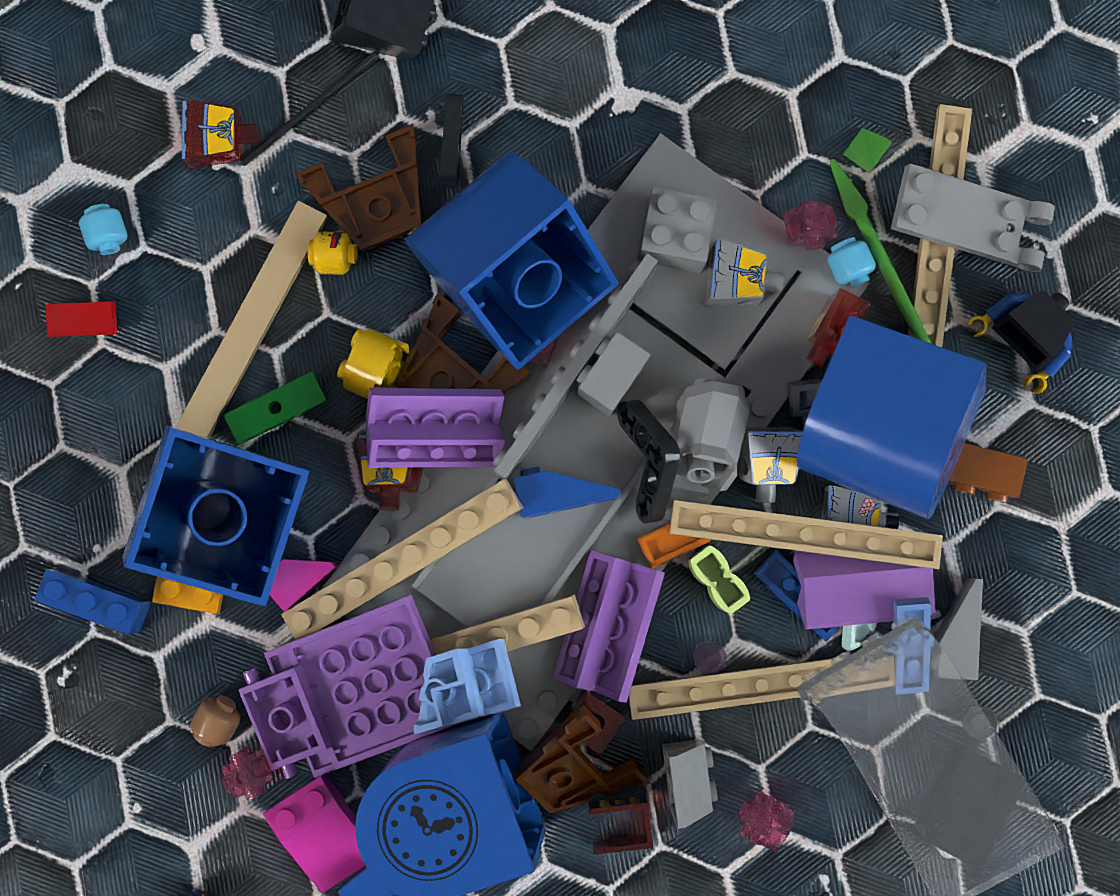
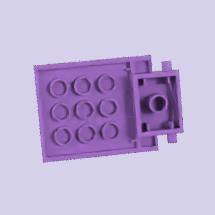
M412 594L265 652L264 655L272 675L260 679L256 668L243 672L247 685L238 689L271 771L281 767L285 779L298 774L294 762L304 758L307 759L315 778L452 727L448 726L421 734H414V724L418 722L421 706L419 695L424 684L423 673L426 658L435 656L436 653Z

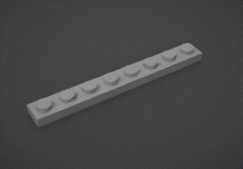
M646 254L642 261L636 259L626 274L629 277L627 283L623 288L620 286L615 288L607 301L611 304L604 315L600 312L596 315L589 326V329L592 331L586 341L580 339L570 353V356L573 357L567 368L561 366L551 380V383L554 384L548 395L542 393L532 407V410L535 411L529 422L523 420L512 436L516 439L509 450L504 447L494 460L493 464L497 466L494 472L497 477L502 480L507 479V481L511 478L576 385V380L587 364L590 365L597 354L595 352L606 336L610 337L657 269V259Z

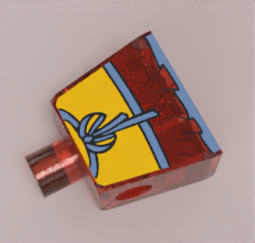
M183 99L182 161L190 169L239 161L242 156V144H259L260 133L258 124H242V117L235 107Z
M839 288L828 297L807 337V340L814 345L806 359L814 365L824 368L830 355L834 354L849 316L862 319L870 303L843 288ZM828 328H831L834 331V338H831L828 335Z
M357 435L363 487L374 494H380V510H399L400 493H415L418 491L423 467L368 468L366 435Z

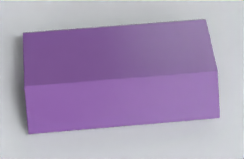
M369 388L366 410L368 468L497 467L493 463L504 448L505 438L499 426L504 401L502 390Z
M591 550L576 597L585 627L581 630L565 634L552 679L577 689L594 691L614 700L627 702L665 572Z
M803 551L795 552L793 562L801 584L797 604L806 630L893 621L894 599L928 597L931 602V617H934L936 614L933 569Z

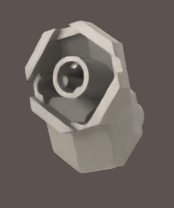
M699 378L694 381L693 386L686 387L677 402V413L671 434L680 450V462L673 488L676 491L704 496L709 494L710 488L718 487V492L727 490L737 477V463L750 413L749 401L745 397L743 387L709 378Z

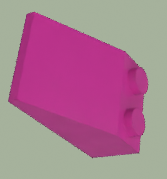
M328 773L314 778L263 813L280 843L321 893H324L365 866L356 841V817Z

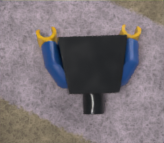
M1041 290L1033 296L1028 292L1005 295L986 309L984 316L971 318L966 327L974 321L980 322L982 324V331L973 336L980 337L987 331L988 324L993 321L995 324L991 328L1035 371L1041 368L1038 374H1029L1023 380V386L1027 387L1034 378H1037L1039 385L1033 393L1039 394L1045 391L1047 387V377H1053L1071 356L1072 335L1070 332L1075 323L1074 319L1065 311L1069 306L1066 296L1061 293H1054L1050 297L1045 291Z

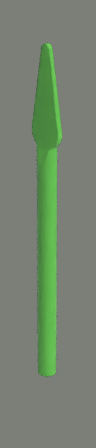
M832 159L830 166L846 215L850 219L855 220L913 337L932 344L867 216V203L837 161Z

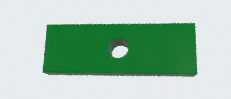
M311 371L224 414V417L237 444L241 445L328 402L315 373ZM276 403L281 404V411L278 414L272 412V408Z

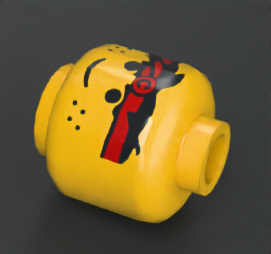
M322 231L309 241L308 262L309 265L314 266L319 274L344 275L349 271L351 264L357 263V245L351 243L349 235L345 232Z

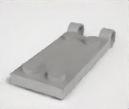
M910 163L904 168L891 229L1008 264L1024 271L1039 272L1042 270L1045 253L1037 249L1019 247L1024 220L1035 225L1052 224L1055 206L1047 202L1022 199ZM1007 224L1011 226L1010 232L1006 230Z

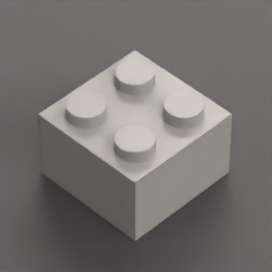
M652 187L647 200L637 259L642 261L646 254H649L658 260V266L700 274L707 263L717 200Z
M616 332L612 339L608 336L605 337L595 352L597 353L595 358L598 359L595 365L592 367L587 364L576 380V385L579 386L577 396L608 417H611L651 356L650 353Z

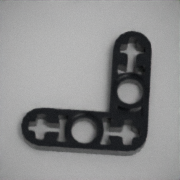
M622 401L617 410L619 424L647 458L636 498V512L642 523L658 522L663 520L680 462V450L675 439L642 401Z

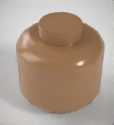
M223 695L218 696V698L208 697L201 702L191 720L190 726L193 736L197 742L211 748L217 745H224L230 741L238 727L241 715L236 708V703L229 697Z

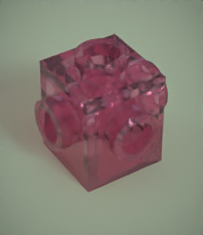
M812 200L800 203L799 207L783 212L787 243L789 245L805 246L806 250H817L824 248L825 242L838 238L836 231L837 220L832 206L819 205L818 201Z
M246 748L228 756L230 763L221 768L224 773L221 774V781L225 790L228 793L232 792L234 799L245 795L246 799L249 800L266 792L264 786L273 780V770L271 771L261 749L249 753ZM241 771H246L248 773L249 779L247 782L245 781Z
M758 791L751 802H744L740 810L738 820L742 821L739 835L757 845H762L776 852L790 834L795 808Z

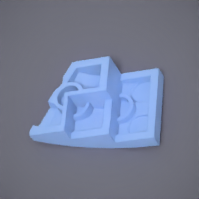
M497 639L468 649H454L426 658L423 673L424 684L419 695V700L421 701L418 722L414 724L413 730L415 735L520 707L521 704L504 639Z

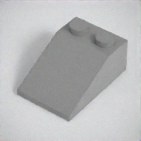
M702 739L662 744L670 811L678 829L686 828L713 812L712 802L718 801L715 781H709L708 768L713 767L711 747L705 748V743Z

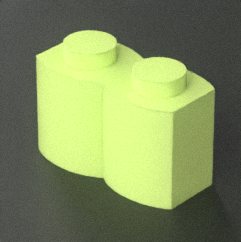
M710 545L705 546L687 559L691 573L700 583L707 586L711 600L719 609L732 614L750 601L747 587L740 578L730 573L725 557L716 548Z

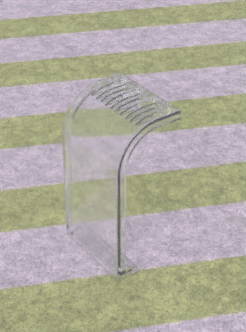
M905 616L891 625L893 630L881 637L879 634H875L865 639L861 643L863 648L852 655L847 651L835 657L831 661L833 666L821 672L820 669H816L806 674L802 678L804 683L796 687L802 700L812 702L824 714L839 735L931 895L977 896L1067 847L938 640L918 617L911 619L909 616Z

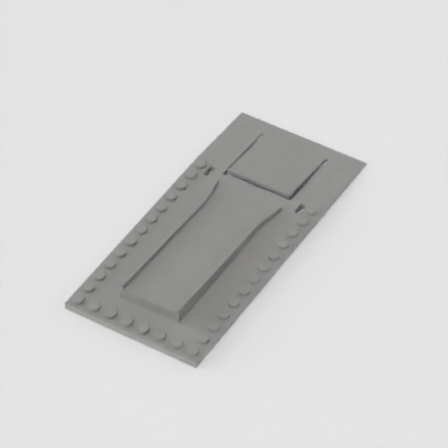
M660 133L588 229L593 241L619 282L617 286L622 288L629 279L626 274L637 259L647 200L652 187L717 200L707 263L701 273L657 265L656 271L633 304L725 370L780 293L764 291L762 301L755 307L706 308L705 301L711 248L716 239H723L765 252L768 255L766 271L784 273L782 290L796 271L801 274L725 378L629 309L609 338L612 339L616 332L650 353L651 356L622 401H642L671 435L677 413V402L686 387L693 386L696 379L709 378L731 385H738L748 390L750 394L747 396V400L749 401L750 413L746 427H767L789 396V382L801 380L870 283L866 282L855 288H852L850 283L845 285L838 284L827 262L829 253ZM615 288L524 365L532 374L528 380L503 394L504 401L499 426L505 438L504 447L509 450L516 439L512 436L523 420L529 422L535 411L532 410V407L542 393L548 395L554 384L551 383V380L561 366L567 368L573 357L570 356V353L580 339L586 341L592 332L589 326L599 312L604 315L611 304L607 301ZM839 289V291L836 292L835 295H832V296L829 298V296H830L832 293H834L836 290ZM826 307H829L814 335L808 338L820 313ZM497 351L480 375L486 378L502 361L504 356ZM594 358L590 365L593 367L598 359ZM575 385L508 482L516 494L513 478L521 476V470L540 467V472L550 471L618 488L621 491L622 498L523 519L520 511L348 613L347 616L350 618L412 594L430 639L570 595H575L576 598L591 550L649 567L637 538L670 523L673 500L710 505L719 493L718 487L710 488L709 494L704 496L688 494L672 488L663 520L647 524L642 523L636 512V498L647 458L621 428L617 416L618 407L611 417H608L577 396L579 386ZM412 467L405 477V481L411 485L412 491H394L389 497H399L398 510L385 511V504L322 589L502 481V479L495 475L494 470L496 467ZM669 561L652 569L662 572ZM565 634L507 652L521 706L504 712L513 738L531 752L577 689L552 679Z

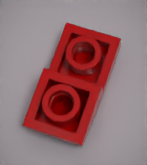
M116 302L45 304L47 337L117 334Z

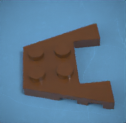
M412 125L385 136L398 165L396 168L341 191L335 192L322 162L295 173L301 184L340 228L349 235L350 239L362 252L413 232L422 224L416 137Z
M438 293L432 302L434 306L428 319H424L420 328L422 332L416 345L411 348L394 385L398 388L501 389L504 394L528 380L532 374L524 366L517 371L505 357L486 378H483L440 340L462 313Z
M585 705L579 707L513 769L515 780L549 813L591 802L590 796L606 791L610 796L622 793L621 787L637 783L638 788L650 784L647 772L634 758L603 774L576 746L602 732L600 721Z

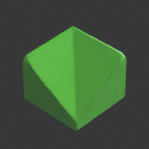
M862 128L843 155L870 173L892 142L881 135Z

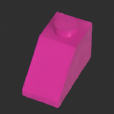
M283 559L279 564L270 596L286 612L301 602L334 573L339 565L336 562Z

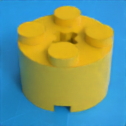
M358 329L351 341L352 350L348 360L342 361L337 373V377L343 380L344 389L368 399L369 388H398L394 384L405 363L402 361L403 352L409 354L408 344L372 329L365 331Z

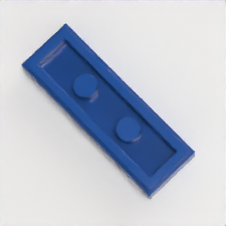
M774 550L752 574L802 620L797 604L801 584L796 568L777 550ZM841 626L812 630L827 642Z

